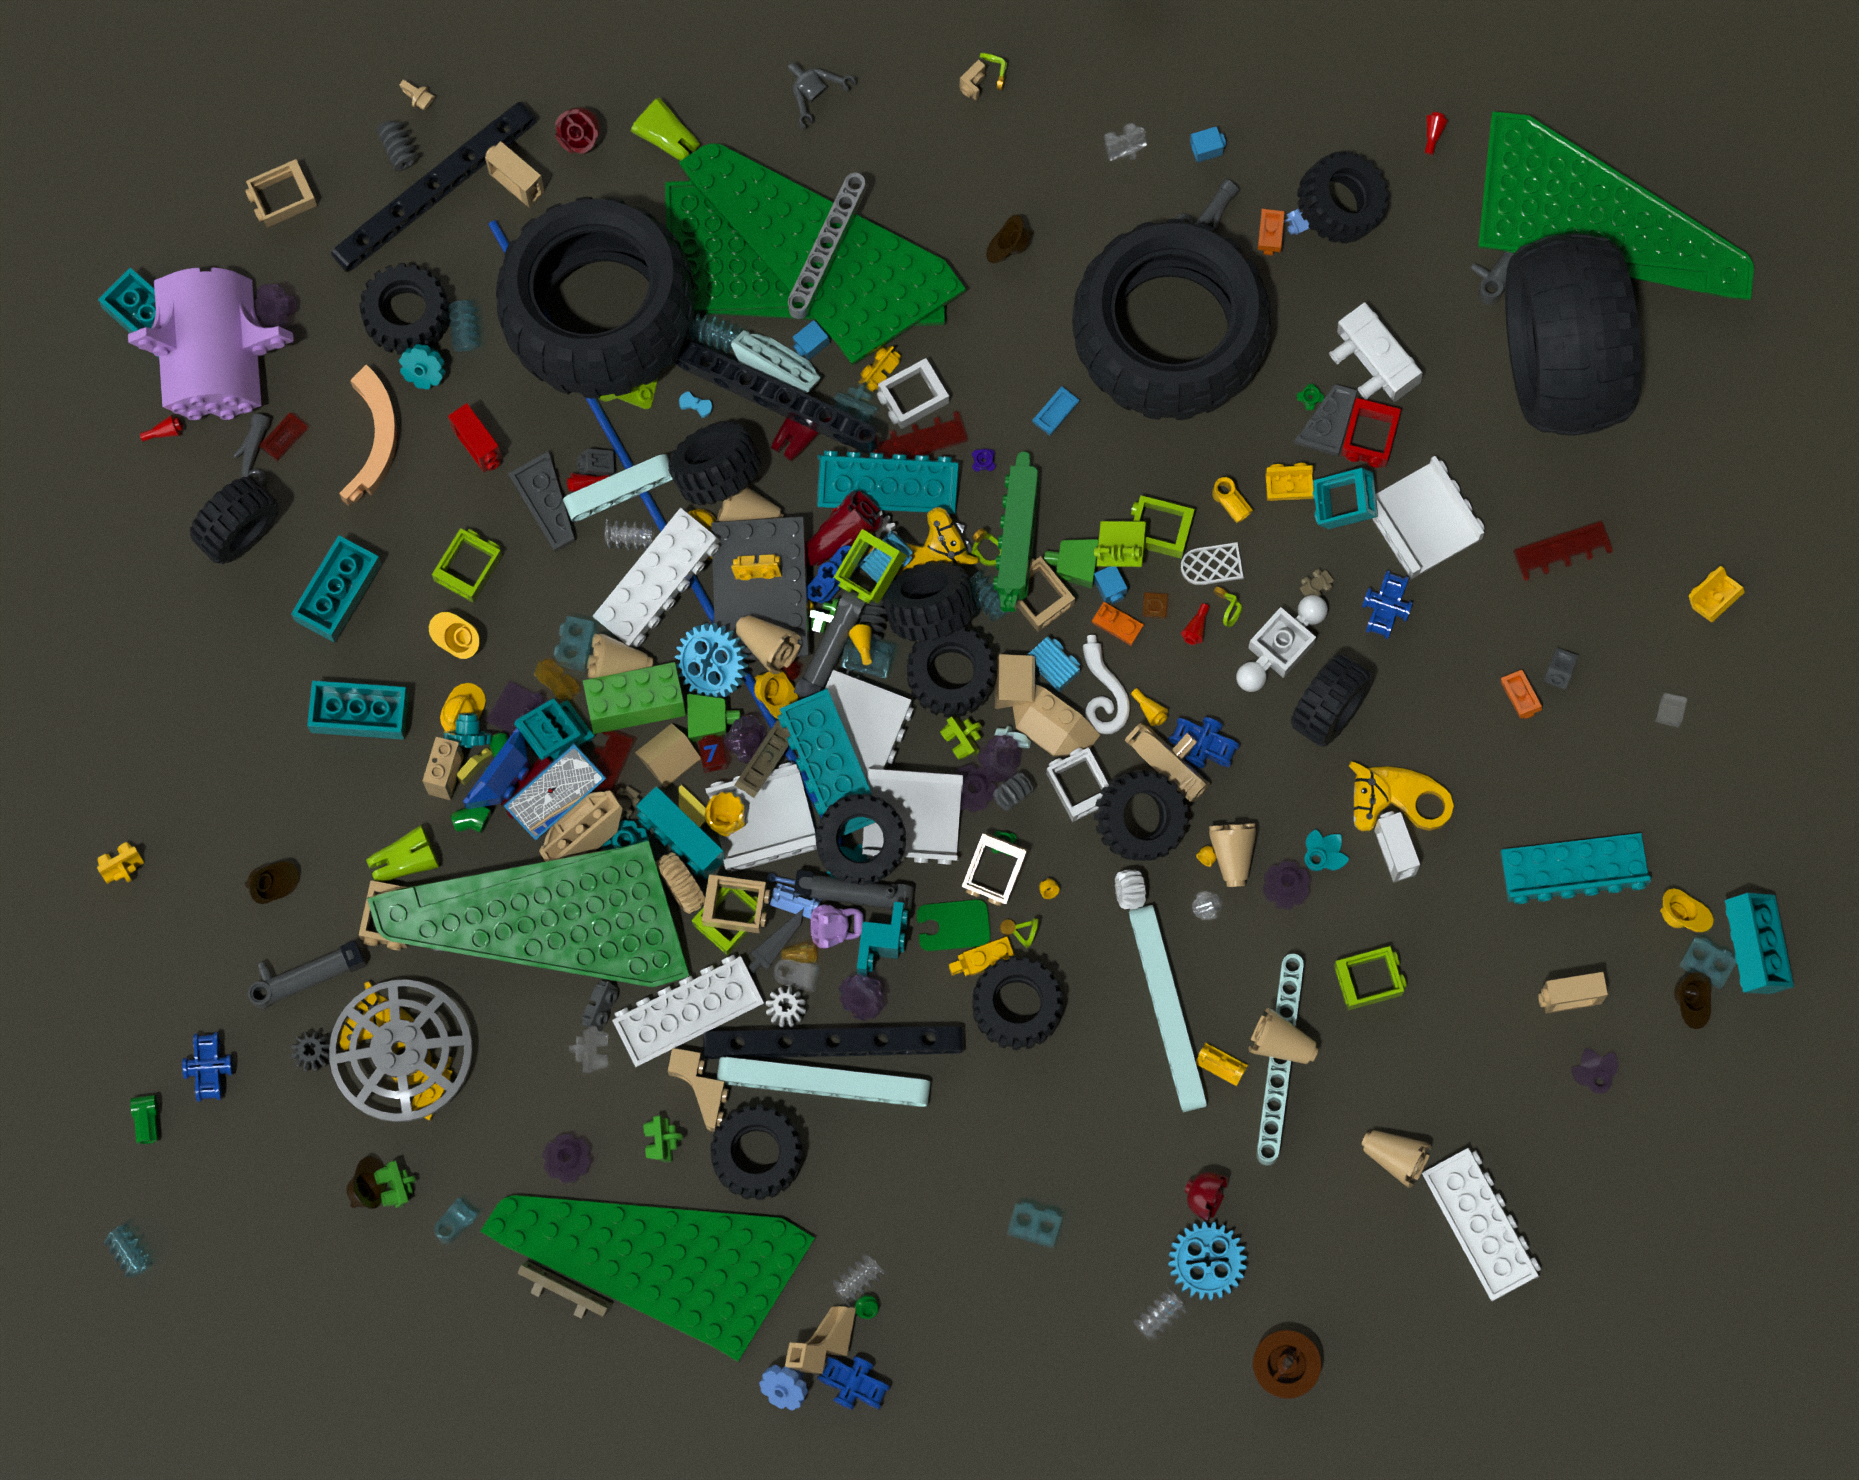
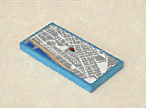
M573 743L504 804V807L537 840L602 783L606 776Z

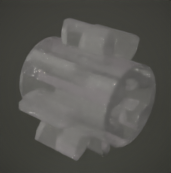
M1203 891L1196 894L1197 899L1192 903L1194 914L1201 918V920L1207 919L1210 921L1217 918L1216 912H1219L1222 908L1218 895L1213 894L1212 891Z

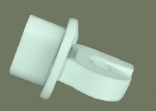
M1007 726L1006 729L997 728L993 739V745L1002 746L1003 750H1009L1011 746L1030 748L1032 743L1026 735L1013 732L1011 726Z

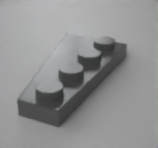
M549 451L508 473L554 552L574 542V536Z

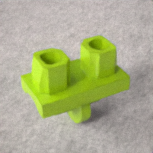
M953 716L946 720L948 724L940 733L947 742L958 737L961 743L952 749L958 759L962 760L970 755L977 756L981 753L974 740L977 742L981 739L978 731L982 726L979 722L972 724L969 719H966L963 725L958 717L954 719Z

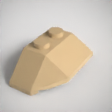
M1036 684L1035 702L1012 706L1016 729L1052 756H1069L1072 751L1078 748L1084 750L1089 747L1091 749L1100 737V734L1080 713L1047 689Z
M613 792L589 793L552 825L545 837L544 845L539 850L544 860L550 861L593 853L615 835L623 808Z

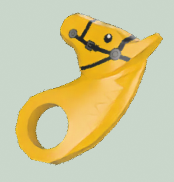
M936 507L927 514L929 534L924 546L906 543L913 551L911 554L912 559L905 567H901L896 575L902 574V571L905 569L909 570L915 565H924L926 562L937 563L938 561H944L946 564L951 562L960 566L977 564L978 558L967 554L963 540L948 512L944 508ZM871 546V547L869 548V550H868V554H869L875 547Z
M1350 762L1349 767L1356 774L1354 785V826L1358 830H1373L1377 816L1389 804L1399 808L1417 828L1427 831L1440 829L1450 820L1454 807L1451 794L1432 778L1404 768H1365L1358 763ZM1425 794H1433L1439 797L1444 806L1443 814L1433 820L1421 817L1416 810L1417 799Z
M369 981L364 983L365 990L372 987ZM374 992L358 1002L354 1009L364 1016L366 1012L376 1005L389 1000ZM399 1007L400 1020L413 1023L414 1019L404 1009ZM390 1008L378 1012L370 1018V1021L379 1028L391 1021ZM349 1017L341 1026L336 1043L338 1047L345 1051H349L351 1036L357 1025ZM363 1028L358 1037L357 1044L365 1039H372L373 1034ZM395 1044L393 1053L396 1055L400 1050L406 1048L405 1044ZM429 1049L425 1062L431 1066L433 1063ZM419 1070L415 1074L408 1076V1085L420 1083L425 1074ZM391 1077L395 1082L398 1083L397 1078Z

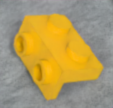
M1296 463L1288 467H1284L1283 464H1274L1266 468L1267 501L1313 499V466H1307L1306 463Z
M1720 566L1691 591L1689 600L1692 609L1712 623L1742 596L1745 591L1740 584L1728 577L1725 568Z

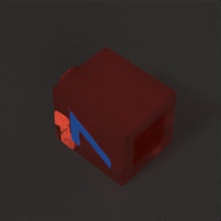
M708 735L698 741L704 773L727 769L721 736Z

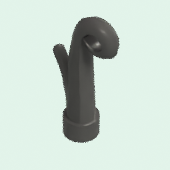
M1225 179L1219 186V190L1196 222L1188 214H1180L1176 219H1183L1189 224L1197 226L1200 223L1208 225L1213 220V228L1216 230L1225 207L1239 192V188L1230 180Z
M253 414L250 430L240 448L235 452L234 457L238 458L244 453L241 468L242 477L259 475L258 481L264 485L266 481L265 473L260 469H252L265 430H268L270 418L260 414Z

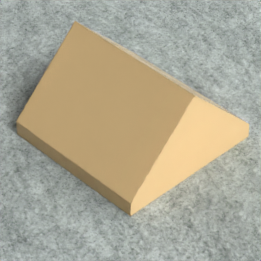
M999 654L996 660L995 709L1035 702V657Z
M672 723L635 752L664 788L701 760V757L686 735Z

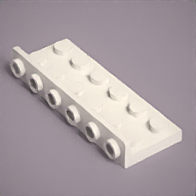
M680 508L595 612L593 617L626 645L633 648L635 646L639 647L646 639V632L650 628H655L660 622L661 618L659 616L664 610L668 611L674 605V598L679 592L683 593L688 588L690 578L694 574L697 575L704 568L705 564L703 562L707 557H711L717 552L720 547L718 544L721 540Z
M733 954L721 960L722 966L714 969L713 965L700 971L701 976L695 979L689 976L679 981V987L672 990L669 986L657 992L659 997L651 1001L649 997H646L636 1002L637 1008L631 1011L626 1007L614 1013L616 1018L612 1022L635 1067L764 1004L741 956L735 958Z
M1467 1148L1428 1169L1422 1175L1491 1301H1494L1529 1281L1539 1278L1538 1271L1541 1268L1535 1257L1530 1259L1526 1250L1529 1249V1246L1524 1237H1518L1514 1229L1518 1226L1512 1215L1507 1216L1504 1212L1503 1207L1506 1204L1500 1193L1495 1195L1491 1186L1494 1185V1182L1489 1173L1482 1172L1479 1165L1483 1162L1477 1151L1471 1152Z

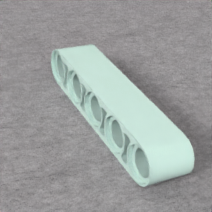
M666 454L655 456L564 497L563 502L571 521H580L671 481L672 477L668 470V456Z

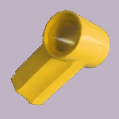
M1221 477L1215 482L1212 497L1215 501L1221 503L1236 523L1243 521L1253 512L1252 508L1236 490L1235 484L1230 478ZM1225 486L1228 488L1229 493L1221 494L1218 491V487Z

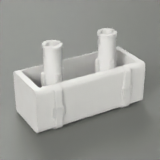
M1366 302L1338 322L1337 333L1345 342L1329 352V355L1338 365L1354 352L1373 377L1357 388L1364 399L1367 400L1368 397L1380 388H1383L1393 402H1396L1421 383L1423 372Z

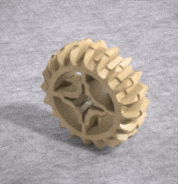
M675 853L665 854L656 862L662 881L684 912L690 914L705 904L703 892L687 867Z

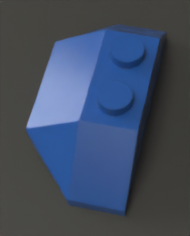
M518 728L515 729L477 783L464 798L463 803L467 809L501 804L505 798L508 800L513 795L516 789L514 786L518 780L522 781L527 776L529 761L524 736Z

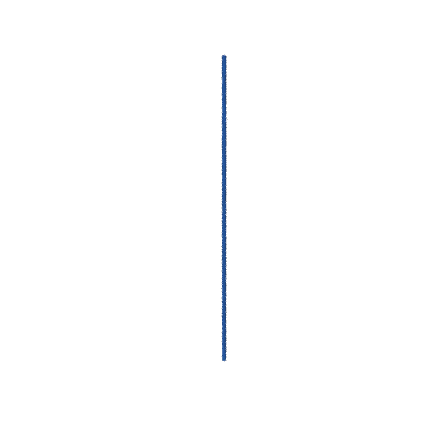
M491 221L488 225L505 254L509 242L497 221ZM544 307V314H543V315H544L550 322L553 323V321H552L550 315L548 314L546 308ZM586 398L625 470L633 467V463L597 399ZM648 491L639 494L661 532L667 524ZM694 574L689 580L690 586L710 622L714 624V608ZM746 667L742 671L747 675L742 679L770 729H772L777 720L755 696V681ZM788 746L784 754L789 763H792V765L797 764L795 760L797 756L794 750H791L790 746ZM805 771L800 772L804 789L814 805V802L818 800L815 793H809L805 784L808 776ZM842 837L838 839L839 846L845 843Z

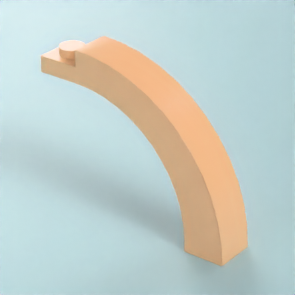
M367 364L350 381L353 388L364 398L372 411L375 436L366 464L357 476L339 493L342 501L348 506L352 502L356 503L364 494V490L372 496L379 488L391 467L397 445V424L391 401L382 382Z

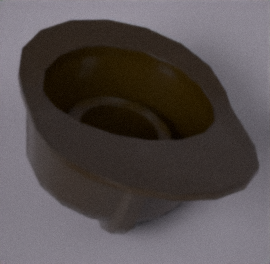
M1013 215L1008 218L1000 231L991 240L986 250V257L989 262L998 263L1008 255L1020 254L1027 248L1033 232L1024 226L1021 216Z
M287 861L260 866L249 874L245 887L249 889L251 898L256 903L266 904L291 894L299 882V872L297 867Z
M1692 972L1678 982L1674 990V998L1680 1006L1681 1017L1684 1023L1690 1028L1700 1029L1708 1023L1711 1015V982L1704 973Z
M370 1156L364 1157L359 1161L354 1177L348 1182L346 1187L347 1196L351 1201L350 1207L376 1209L380 1206L382 1202L381 1193L385 1191L387 1183L377 1185L374 1173L384 1168V1165L377 1158Z

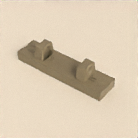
M778 720L734 785L755 798L789 746L786 738L790 736L787 727L782 729Z
M529 1261L523 1263L517 1273L535 1282L531 1294L539 1297L547 1288L578 1304L573 1315L581 1319L588 1310L604 1317L612 1306V1303Z

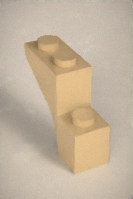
M672 1048L668 1074L669 1076L681 1078L692 1086L706 1128L714 1132L723 1120L724 1112H720L721 1104L727 1101L728 1089H725L724 1081L698 1077V1074H703L705 1061L701 1060V1053Z
M832 1306L809 1341L805 1343H789L785 1367L805 1373L822 1374L826 1354L847 1356L856 1308Z

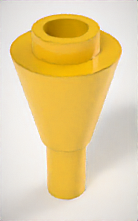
M858 624L849 631V636L861 654L862 663L869 665L872 663L870 655L872 629L867 625Z
M1138 688L1132 691L1131 695L1140 704L1151 726H1160L1166 721L1168 709L1147 698Z

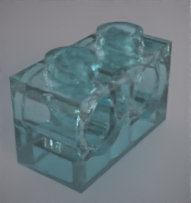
M567 616L565 623H561L559 629V636H562L560 645H555L553 653L557 666L585 672L592 639L596 630L593 621ZM575 628L582 630V634L577 637L572 636L570 633ZM569 650L577 652L574 658L569 659L565 657L566 652Z
M849 636L844 648L841 667L886 678L892 664L895 645L871 639L870 655L872 663L864 665L861 654Z
M1695 937L1679 966L1690 973L1697 971L1704 973L1713 986L1721 989L1736 964L1733 958L1734 955L1727 950L1721 949L1720 951L1712 946L1713 943L1705 938L1700 937L1699 939ZM1693 951H1701L1704 954V959L1697 960L1693 956ZM1714 963H1722L1725 966V971L1718 972L1714 968Z
M1022 1202L1021 1205L1015 1204L1007 1235L1054 1248L1062 1217L1058 1216V1212L1050 1209H1045L1044 1212L1036 1210L1035 1206L1030 1203ZM1020 1215H1027L1031 1222L1027 1226H1021L1018 1224L1017 1218ZM1043 1222H1050L1054 1229L1050 1233H1044L1040 1229V1225Z

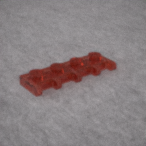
M956 411L953 412L955 420L940 424L938 417L933 418L935 426L919 431L916 423L911 425L912 433L896 437L894 430L889 431L891 439L878 442L879 445L873 452L884 453V457L892 458L893 454H906V459L915 458V455H925L967 442V437L959 413Z
M1598 522L1515 549L1513 554L1524 581L1529 580L1528 571L1541 567L1545 575L1549 573L1547 566L1549 564L1563 560L1565 567L1571 566L1569 560L1571 557L1585 553L1587 560L1593 559L1592 550L1604 547L1606 553L1609 554L1612 553V547L1602 522Z
M613 731L602 732L603 735L609 738L603 750L595 747L593 753L600 756L596 767L606 776V779L590 793L612 792L634 743L633 739Z

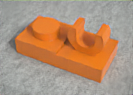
M1262 209L1257 250H1263L1264 255L1273 256V252L1281 251L1285 211Z
M1103 602L1092 619L1094 625L1130 646L1133 645L1144 627V624Z
M1523 670L1501 678V684L1520 719L1533 717L1534 713L1542 710V706Z

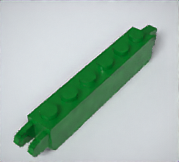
M1024 451L1017 454L1016 465L1010 466V475L1006 474L1005 488H1008V493L1003 495V508L1006 511L1005 515H1001L1000 525L1001 529H1003V535H999L998 548L1001 549V555L996 557V569L999 572L998 576H994L993 584L994 590L998 591L1000 607L1003 612H1015L1018 600H1023L1028 596L1040 480L1038 479V470L1030 462L1031 457L1029 453Z

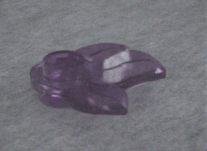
M1585 1049L1581 1057V1066L1571 1069L1572 1076L1577 1083L1588 1086L1592 1092L1604 1094L1610 1089L1612 1085L1611 1078L1618 1071V1061L1613 1052L1601 1059L1592 1050ZM1601 1079L1604 1083L1603 1086H1597L1595 1080Z

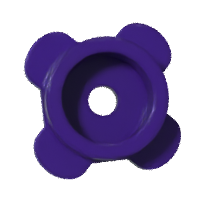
M991 449L974 450L972 452V457L974 458L973 470L976 472L980 470L993 471L995 469V464L993 463L994 451Z

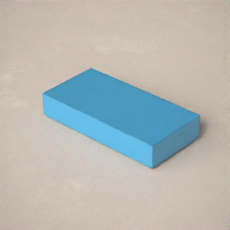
M1061 386L1036 415L1033 423L1051 436L1079 404L1080 400Z

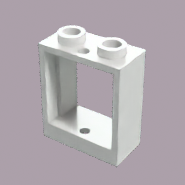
M926 358L879 383L878 393H876L882 405L886 404L889 408L888 415L892 423H897L900 429L949 404V395ZM920 373L933 393L934 398L902 414L888 390Z
M1089 747L1084 750L1078 748L1069 754L1070 757L1064 760L1058 758L1049 763L1046 771L1072 822L1098 810L1099 807L1095 806L1097 799H1101L1103 795L1099 793L1072 806L1056 775L1086 761L1100 789L1102 790L1103 787L1109 786Z
M1393 811L1387 812L1380 816L1381 819H1378L1374 831L1392 880L1397 882L1415 876L1420 867V862L1401 812L1396 814Z

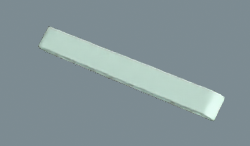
M1153 905L1129 910L1133 932L1182 1112L1206 1107L1205 1095Z
M1289 954L1283 959L1275 1012L1281 1016L1280 1010L1289 1008L1293 1015L1289 1018H1283L1296 1027L1304 965L1299 955ZM1288 962H1295L1298 964L1299 969L1289 971L1286 968V964ZM1285 985H1292L1296 992L1288 995L1283 991V987ZM1269 1057L1257 1146V1159L1266 1166L1274 1164L1279 1155L1291 1061L1277 1064L1272 1057ZM1278 1077L1282 1079L1284 1085L1280 1088H1275L1270 1081ZM1270 1101H1277L1281 1108L1278 1111H1271L1267 1104ZM1268 1124H1273L1278 1132L1274 1135H1269L1265 1132L1264 1127ZM1264 1148H1271L1274 1151V1156L1272 1158H1265L1262 1156L1261 1151Z
M729 1057L719 1058L717 1080L724 1081L725 1085L919 1107L928 1106L931 1083L923 1079Z

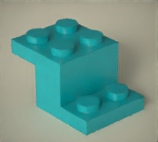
M553 698L516 719L514 723L541 760L550 755L555 760L573 743L580 748L594 738L593 733L568 700L558 704Z
M894 902L891 925L871 922L862 923L857 963L858 978L867 979L868 972H873V956L898 959L899 952L904 953L905 933H902V929H907L908 910H904V903Z

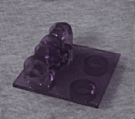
M509 681L486 721L512 735L517 728L514 724L516 719L548 701L543 699L541 694L537 692L533 694Z

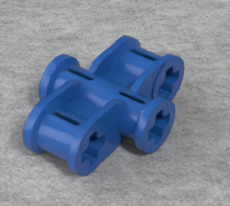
M842 546L829 562L823 563L819 567L818 575L807 587V596L810 600L818 603L829 602L838 592L840 581L833 577L851 546ZM859 563L857 564V566H856V568L854 569L853 573H854L855 570L860 566ZM818 588H821L820 592L822 593V596H818Z
M1387 570L1380 593L1373 592L1372 588L1368 587L1362 607H1370L1374 611L1366 629L1367 633L1374 632L1388 639L1395 616L1402 618L1404 622L1407 621L1413 602L1409 601L1406 603L1401 601V598L1403 597L1409 577L1402 578L1390 574V571Z
M1204 717L1202 720L1204 724L1200 727L1186 719H1177L1176 729L1173 735L1169 736L1168 741L1177 745L1186 733L1195 738L1197 743L1190 750V754L1185 757L1189 764L1198 768H1204V761L1207 758L1223 767H1231L1232 763L1230 761L1235 750L1239 749L1240 745L1229 738L1217 734L1223 727L1220 722Z
M214 1032L213 1035L199 1036L198 1033L194 1034L195 1060L182 1059L184 1079H189V1076H195L197 1102L210 1098L222 1100L221 1074L233 1076L232 1055L220 1058L219 1032Z
M854 1357V1364L850 1368L833 1358H826L827 1364L823 1373L817 1377V1380L840 1390L838 1397H834V1402L853 1410V1403L855 1399H858L880 1410V1403L886 1391H889L891 1387L867 1376L869 1370L873 1369L874 1365L861 1358Z

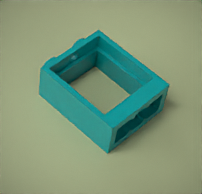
M1359 468L1313 480V498L1316 505L1314 515L1317 525L1326 529H1332L1378 517L1373 472ZM1355 483L1358 511L1333 517L1330 489Z

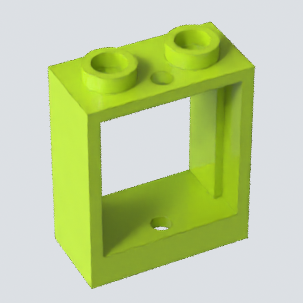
M1140 495L1139 502H1134L1131 512V515L1135 516L1133 522H1140L1144 507L1183 517L1176 544L1145 537L1144 549L1182 559L1194 509Z
M460 528L432 573V577L436 583L474 603L500 562L502 553L496 543L490 540L485 542L479 539L480 536L470 529L465 531ZM464 543L492 557L474 587L447 573Z
M862 529L833 578L840 581L838 586L848 592H851L852 589L859 593L857 597L869 604L872 600L879 604L907 555ZM869 544L892 557L872 593L849 580Z
M722 887L718 891L716 908L732 892L756 913L758 898L756 896L751 898L746 893V890ZM703 907L691 920L692 925L728 956L749 932L739 931L729 941L714 927L703 926ZM755 915L747 923L754 924Z
M1391 946L1335 961L1334 968L1347 1011L1403 995L1406 981L1403 974L1399 975L1397 966L1400 965L1396 952H1392ZM1384 958L1394 989L1357 999L1348 968Z

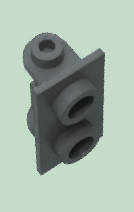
M600 981L599 984H596L590 1000L596 1002V1005L587 1004L581 1020H583L581 1024L588 1028L592 1027L601 1033L603 1026L607 1023L611 1007L617 1000L619 989L608 981Z

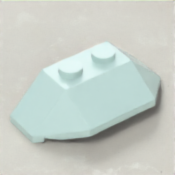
M743 330L731 343L740 364L800 392H809L820 380V376L816 374L810 361L800 357L797 353L770 337L750 334L748 331Z

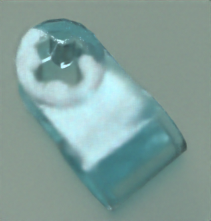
M458 1198L435 1225L436 1237L443 1244L454 1242L475 1221L479 1214L477 1211L473 1212L463 1203L464 1200L462 1198ZM449 1226L453 1230L449 1236L445 1237L439 1234L441 1228Z

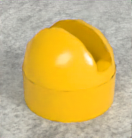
M1211 846L1201 848L1196 854L1197 859L1205 866L1211 867L1216 861V855Z
M1047 878L1044 882L1041 881L1039 885V891L1044 899H1052L1060 891L1057 883L1050 878Z

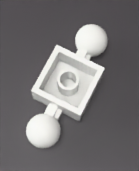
M1317 595L1304 597L1298 605V616L1295 619L1280 607L1250 640L1248 648L1259 659L1256 662L1245 663L1238 669L1236 674L1238 685L1247 692L1260 690L1266 682V671L1269 667L1284 678L1314 646L1316 637L1306 627L1309 624H1319L1325 619L1328 612L1326 602Z

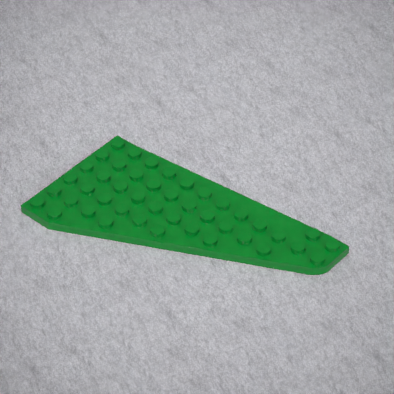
M1492 111L1478 248L1515 253L1519 247L1532 244L1534 241L1548 236L1579 233L1594 237H1605L1620 249L1632 279L1722 298L1751 300L1754 265L1751 258L1744 251L1531 116Z
M720 144L704 145L679 161V166L691 183L710 201L784 286L792 292L834 203ZM855 214L809 314L833 339L853 366L965 293L966 289L945 260ZM834 223L831 225V227L833 229H839L842 227V225L840 223ZM831 243L821 245L824 249H829L833 246ZM819 262L814 263L812 265V267L815 269H819L823 266V264ZM806 282L802 286L810 289L814 284Z
M691 181L665 182L666 227L679 241L691 266L696 289V301L693 312L696 314L796 319L790 315L788 309V298L791 292ZM796 302L793 305L797 309L803 307L800 302ZM944 306L914 326L945 325ZM809 313L806 317L802 318L804 320H815Z
M649 840L614 849L391 890L367 898L378 933L386 940L648 987H656L690 976Z
M518 1195L502 1199L480 1230L481 1233L502 1246L717 1349L738 1363L815 1241L814 1237L783 1218Z

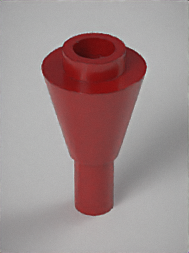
M1432 112L1431 115L1426 116L1428 140L1424 153L1427 155H1433L1436 141L1439 140L1448 123V120L1445 119V115L1442 113Z
M171 414L154 426L153 429L140 433V438L144 442L155 437L181 436V430H183L182 422L179 417Z
M571 473L570 478H567V488L569 492L573 493L610 476L595 477L593 475Z
M1202 603L1197 614L1181 632L1183 640L1190 645L1200 644L1203 641L1205 617L1210 608L1207 604Z

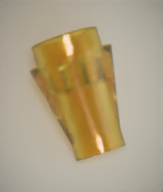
M807 942L782 948V962L810 966L811 963L817 962L816 945Z

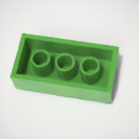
M675 662L583 680L593 734L686 716Z

